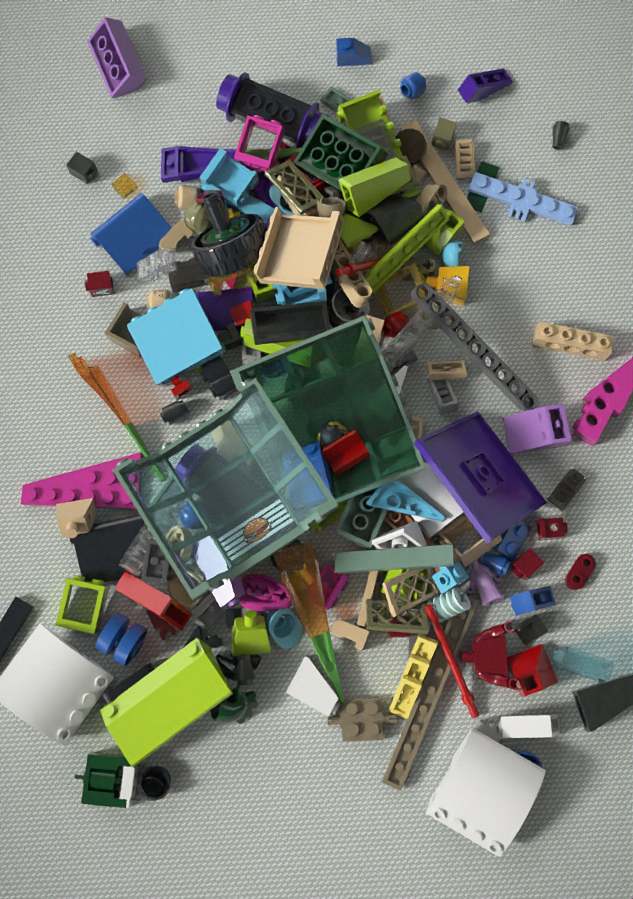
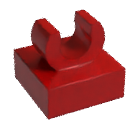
M178 376L171 379L175 386L171 389V392L176 400L192 390L187 379L183 382L180 381Z

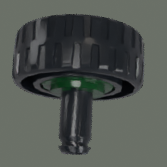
M217 192L205 195L202 198V203H205V210L213 226L200 233L191 244L192 253L201 272L210 277L223 276L244 269L258 261L259 251L263 247L265 233L268 231L263 219L257 214H243L230 218Z

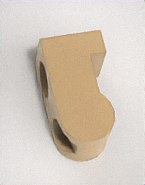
M179 220L160 240L159 249L163 253H171L175 250L177 243L182 237L187 240L193 232Z
M342 620L334 622L331 628L334 637L353 641L356 643L354 648L362 651L369 631Z

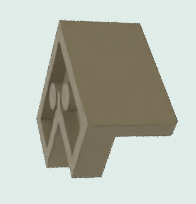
M124 302L105 331V335L109 341L141 358L142 355L127 324L131 323L134 317L142 315L131 310L128 304Z

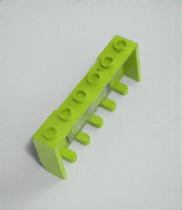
M380 89L339 105L336 115L342 125L380 145L388 153L385 160L395 157L398 159L403 158L400 151L401 141L395 138L393 133L394 124L388 121L386 116L387 107L385 104L382 105L379 99ZM415 187L407 189L402 196L409 199L415 198L420 195L421 189L416 190Z

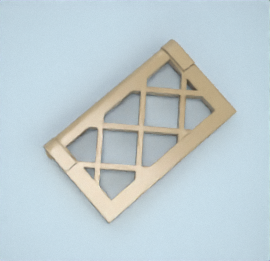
M433 568L410 569L382 583L393 617L440 593L432 578L435 575ZM423 570L426 571L425 578L419 575V573ZM413 576L410 586L404 583L405 579ZM418 578L424 581L421 592L414 588ZM399 583L396 593H393L391 586ZM430 584L431 591L425 594L427 585ZM402 586L409 589L406 599L399 596ZM413 591L419 594L418 598L410 601ZM398 599L404 602V605L399 608L397 606Z

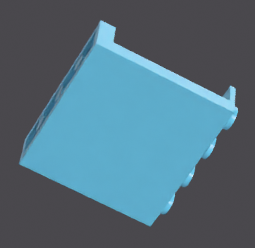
M192 288L182 290L177 297L166 299L163 305L150 308L147 314L134 317L131 323L127 324L156 385L164 386L170 383L172 378L176 376L179 378L227 351L224 344L218 339L197 297V291Z

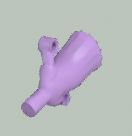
M477 559L472 562V570L469 575L470 582L466 590L467 594L472 595L474 593V585L476 584L484 607L502 600L505 596L495 584V582L498 583L502 580V575L490 571V568L485 565H480Z

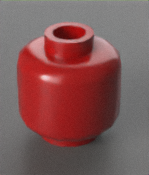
M396 311L384 318L383 332L387 337L397 339L410 329V319L402 312Z

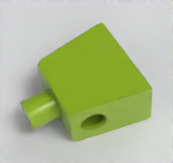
M247 610L245 617L235 619L230 639L232 656L271 653L264 617L257 616L256 611Z

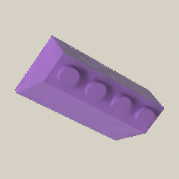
M104 17L87 42L111 98H116L137 90L146 80V76L122 21Z

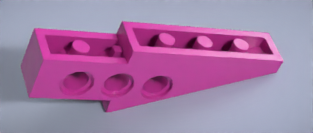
M633 357L583 397L582 400L586 402L581 409L583 415L581 419L577 418L572 428L575 430L572 436L593 446L598 441L610 416L616 418L622 412L633 391ZM604 386L609 387L611 393L606 392ZM596 402L601 403L603 409L598 408ZM587 418L593 419L595 425L589 424Z

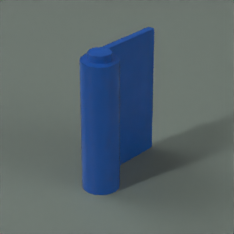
M140 193L90 233L92 236L90 240L96 247H103L121 270L128 275L159 250V242L169 232L171 226L143 193Z

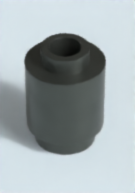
M177 400L161 408L163 412L160 413L164 423L168 422L172 425L184 419L189 414V411L183 400L179 402Z

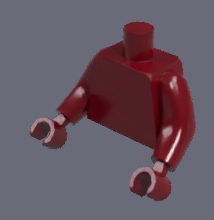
M508 620L505 623L484 630L474 638V642L471 643V651L460 652L461 663H472L473 672H476L477 677L495 686L518 691L522 690V688H517L516 686L517 681H523L521 678L504 676L508 675L506 636L503 635L519 630L512 628V623L516 622V620Z

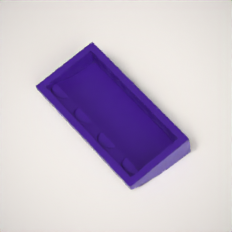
M251 287L197 292V297L214 331L228 330L227 325L234 323L230 308L247 301H251L254 308ZM244 324L235 327L236 329H241V326H244Z

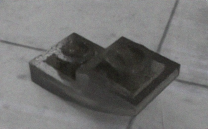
M571 467L547 500L563 511L574 495L581 489L587 478Z

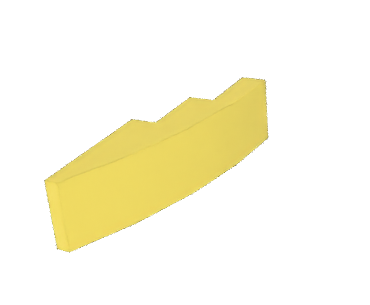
M422 634L418 635L388 712L408 719L437 647V640Z

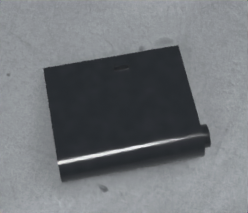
M140 514L93 524L88 533L77 534L75 538H69L71 544L75 546L81 576L85 577V581L92 582L93 579L105 582L121 579L125 572L132 576L142 574L147 539L145 522Z

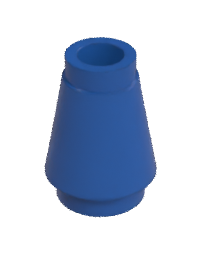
M487 552L483 554L481 563L499 575H506L512 562L508 560V557Z

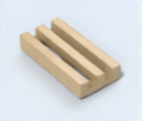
M464 360L427 362L429 380L467 378Z

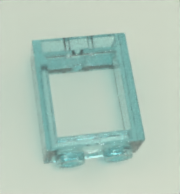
M568 646L557 647V650H554L551 656L552 667L597 682H609L614 661Z

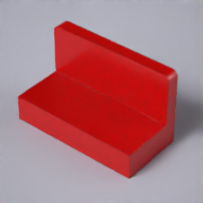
M356 430L351 431L322 449L324 456L337 476L371 456Z

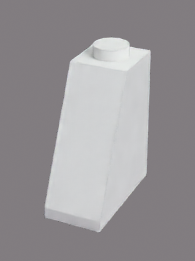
M305 656L286 693L327 716L330 713L335 714L340 704L337 702L338 697L311 660Z
M559 714L503 716L501 721H499V731L502 733L503 738L557 736L561 734Z

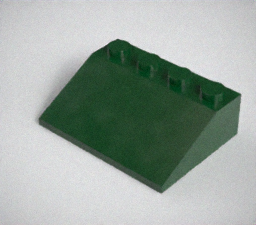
M322 114L293 163L342 191L339 179L384 162L388 153L380 145Z

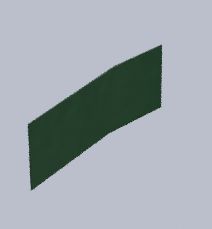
M481 161L477 173L496 178L500 167ZM469 191L466 198L475 211L482 213L488 197Z

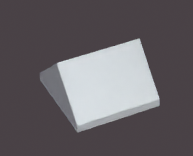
M417 521L385 532L372 540V545L379 550L427 546Z

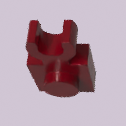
M146 611L154 629L160 627V637L162 640H166L165 632L167 630H170L173 636L176 635L175 629L169 626L168 622L152 612Z

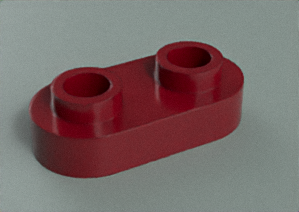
M582 554L575 559L565 576V584L569 589L579 590L584 587L596 567V561L592 555ZM584 560H587L589 562L588 567L584 566ZM574 576H577L579 578L578 583H575L573 581Z

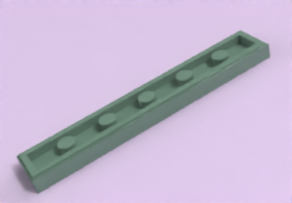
M453 544L335 553L336 574L455 566Z

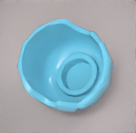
M453 241L444 247L442 258L446 267H457L459 265L463 242Z

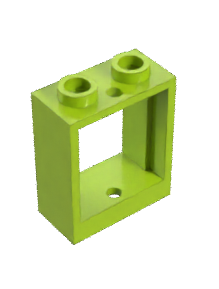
M73 575V578H66L55 626L91 634L99 633L109 586L104 585L105 581L93 579L92 582L85 581V577ZM73 585L99 590L92 623L66 617Z

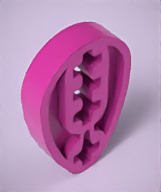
M252 574L242 579V584L246 591L245 595L239 600L243 607L256 611H278L292 606V592L281 582L262 574Z

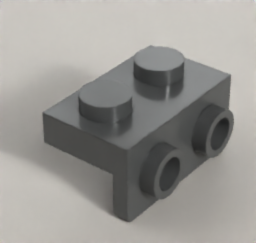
M147 539L141 580L166 584V579L170 580L172 568L168 567L169 561L157 541Z

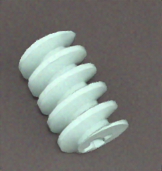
M457 587L453 588L452 591H447L446 594H441L440 597L437 596L433 600L427 601V605H433L440 622L456 616L465 610H469L471 607L467 595Z

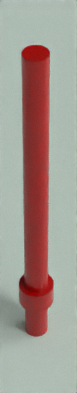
M383 257L357 264H346L344 267L338 268L336 274L338 276L354 275L357 271L374 267Z
M428 604L425 606L426 612L462 693V701L467 705L472 718H476L479 716V712L474 703L473 693L467 687L433 605Z

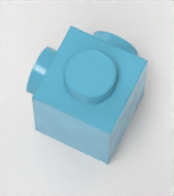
M459 561L455 562V566L439 567L440 571L432 576L442 594L469 579Z

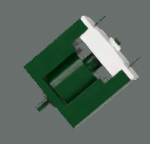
M89 753L87 755L84 775H75V779H83L81 804L129 809L133 806L134 800H141L134 799L139 780L138 766L141 765L137 764L132 767L124 755ZM122 766H124L123 776H120L119 769H122ZM117 786H121L120 796H118L119 791H116Z

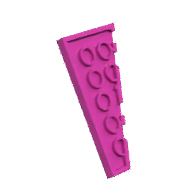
M139 452L24 484L22 487L21 504L56 507V504L93 498L96 508L137 510L113 469L123 459L131 458L134 461L142 459V453ZM141 471L127 476L138 495Z

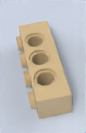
M539 321L534 329L532 346L606 361L612 352L614 336Z

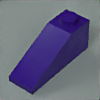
M504 68L468 74L457 90L466 103L480 101L511 85L513 80Z

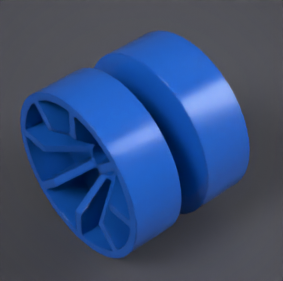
M117 612L102 630L95 649L108 656L116 648L113 660L123 666H127L140 651L148 629L138 623H134L128 629L130 619Z

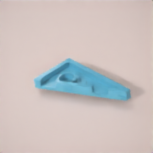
M398 479L379 486L366 502L368 506L440 522L445 518Z

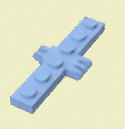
M477 172L474 173L468 191L511 205L508 217H511L513 211H516L514 219L518 220L521 213L523 214L521 221L525 222L528 212L569 226L573 224L578 207L535 193L536 188L533 187L535 180H531L528 186L526 185L528 178L525 177L523 184L519 183L518 186Z

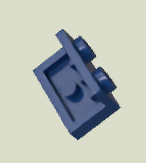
M521 520L502 533V541L491 549L508 557V560L514 561L532 527Z

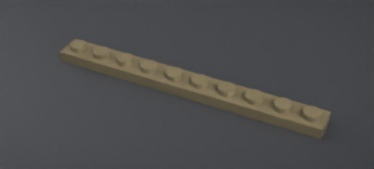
M468 597L471 604L470 609L449 618L444 629L455 658L479 602ZM440 642L381 781L400 791L451 670Z

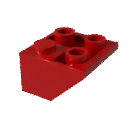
M543 644L507 657L512 677L523 680L516 683L517 688H522L521 691H518L520 696L531 695L558 683Z

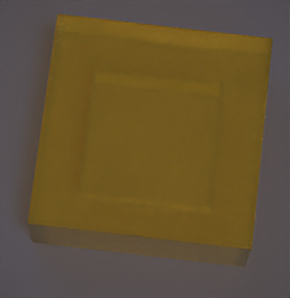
M125 173L111 184L112 188L123 199L137 189V185Z

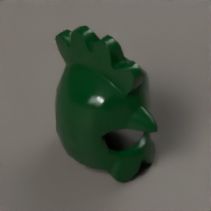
M237 685L235 689H231L233 694L210 710L214 721L220 723L237 721V723L242 724L246 717L253 715L252 709L258 706V702L255 700L256 693L254 691L243 692L241 686Z

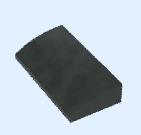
M326 301L250 309L255 345L306 340L331 329Z

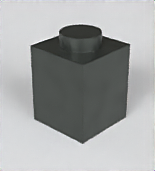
M77 151L66 164L70 174L86 184L97 175L98 170L95 163Z

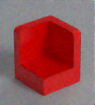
M251 301L230 308L235 326L244 324L246 319H250V309L253 308Z

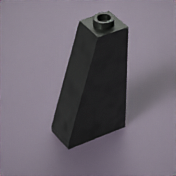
M633 673L572 691L585 731H595L633 705Z

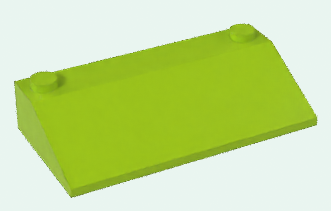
M196 638L100 711L109 732L129 764L134 767L233 694L210 646Z

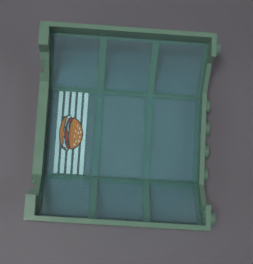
M256 378L253 380L247 379L240 385L241 387L238 389L240 395L225 410L220 409L213 413L212 418L208 421L203 420L197 423L194 430L183 432L178 436V440L173 443H166L158 453L137 461L131 458L123 459L113 469L192 600H197L207 592L214 591L225 584L224 580L228 582L231 579L234 580L310 531L313 522L317 525L327 517L326 515L339 508V505Z

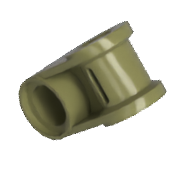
M411 257L401 266V279L412 281L426 279V276L434 277L436 269L435 260L431 257Z

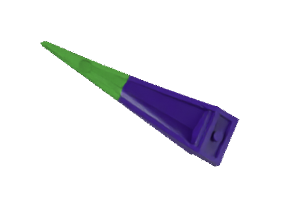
M187 146L162 148V182L167 183L179 180L185 182L200 178L219 149ZM302 148L279 149L276 159L295 155ZM223 149L230 158L234 159L236 149ZM272 149L246 150L245 154L268 160Z

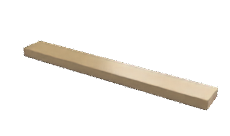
M413 120L401 126L400 131L415 129L425 137L427 151L420 163L425 171L428 172L434 184H444L447 187L448 194L445 202L451 211L465 221L463 230L474 245L489 237L490 233L417 121Z

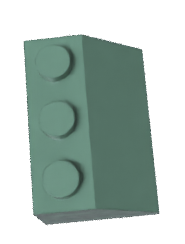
M358 478L354 488L365 485L369 482ZM379 487L349 498L335 530V533L367 550L372 547V540L376 538L387 512L386 509L366 504Z

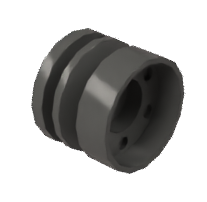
M342 287L339 288L333 296L328 312L331 325L335 328L364 315H369L371 299L369 298L366 306L362 308L355 307ZM362 324L355 326L351 329H348L346 331H343L342 333H355L362 328Z

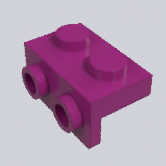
M325 563L316 577L317 580L311 585L305 597L323 609L329 610L336 605L339 592L347 587L349 576L343 573L336 574L335 568Z

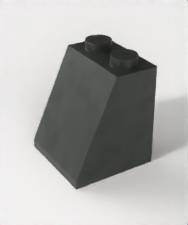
M395 194L379 202L364 213L362 218L378 227V231L373 233V236L391 245L424 218V215L422 213L423 208L419 202H414L408 197Z

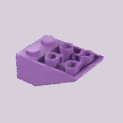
M564 404L544 406L503 417L510 454L563 447L572 441Z

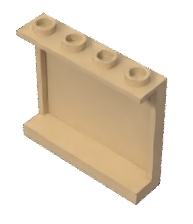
M275 207L274 213L270 217L268 231L265 233L263 247L259 251L258 262L254 266V274L259 282L325 289L344 226V220L340 212L332 211L330 218L281 214L279 208Z

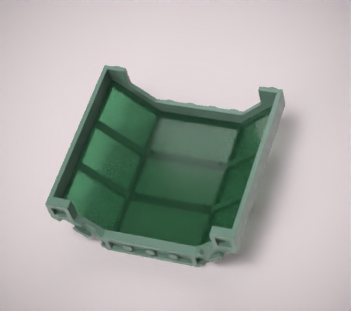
M365 315L230 371L237 390L247 379H257L301 448L318 442V430L327 421H339L346 427L348 433L356 430L371 456L338 476L334 473L329 463L333 498L337 503L426 468L425 463H427L413 444L416 438L410 424L413 423L412 416L409 411L405 412L403 405L406 404L403 394H398L397 392L398 381L395 375L391 376L389 368H392L388 356L384 358L375 338L373 321L371 318L367 319ZM257 393L249 401V404L252 407L262 435L265 437L278 422L259 393ZM283 430L267 444L281 481L286 477L284 454L295 450ZM288 484V485H286V488H287V489L285 490V491H286L285 496L287 497V499L289 500V502L291 503V505H292L293 508H294V504H293V500H292V496H291V492H290V488H289V484ZM328 500L299 509L296 513L299 517L310 514Z

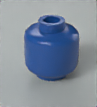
M418 72L407 75L401 80L400 91L402 95L408 99H415L426 91V79Z

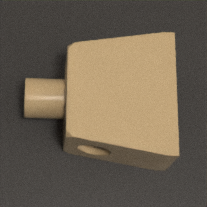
M93 498L56 504V519L62 536L75 538L77 534L88 533L91 530L98 515Z

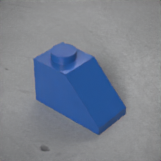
M336 38L337 67L372 65L371 47L356 38Z
M550 586L510 596L511 606L516 616L556 605Z

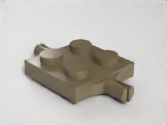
M382 698L344 699V702H341L340 716H328V720H336L328 721V725H340L342 741L383 740L385 723H397V719H393L397 718L396 714L384 715Z

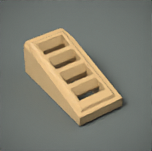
M473 139L456 140L454 154L457 179H473L475 173ZM460 162H469V164H460ZM461 169H470V171H461Z

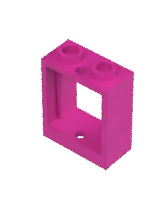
M247 115L234 155L235 161L241 165L265 172L273 168L285 133L281 123L271 120V122L265 121L264 118L258 115L253 117ZM254 127L276 134L268 160L245 154Z

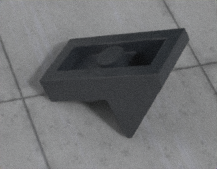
M199 625L184 647L196 638L203 641L202 630ZM218 635L207 636L206 640L203 641L211 649L224 647L223 638H218Z

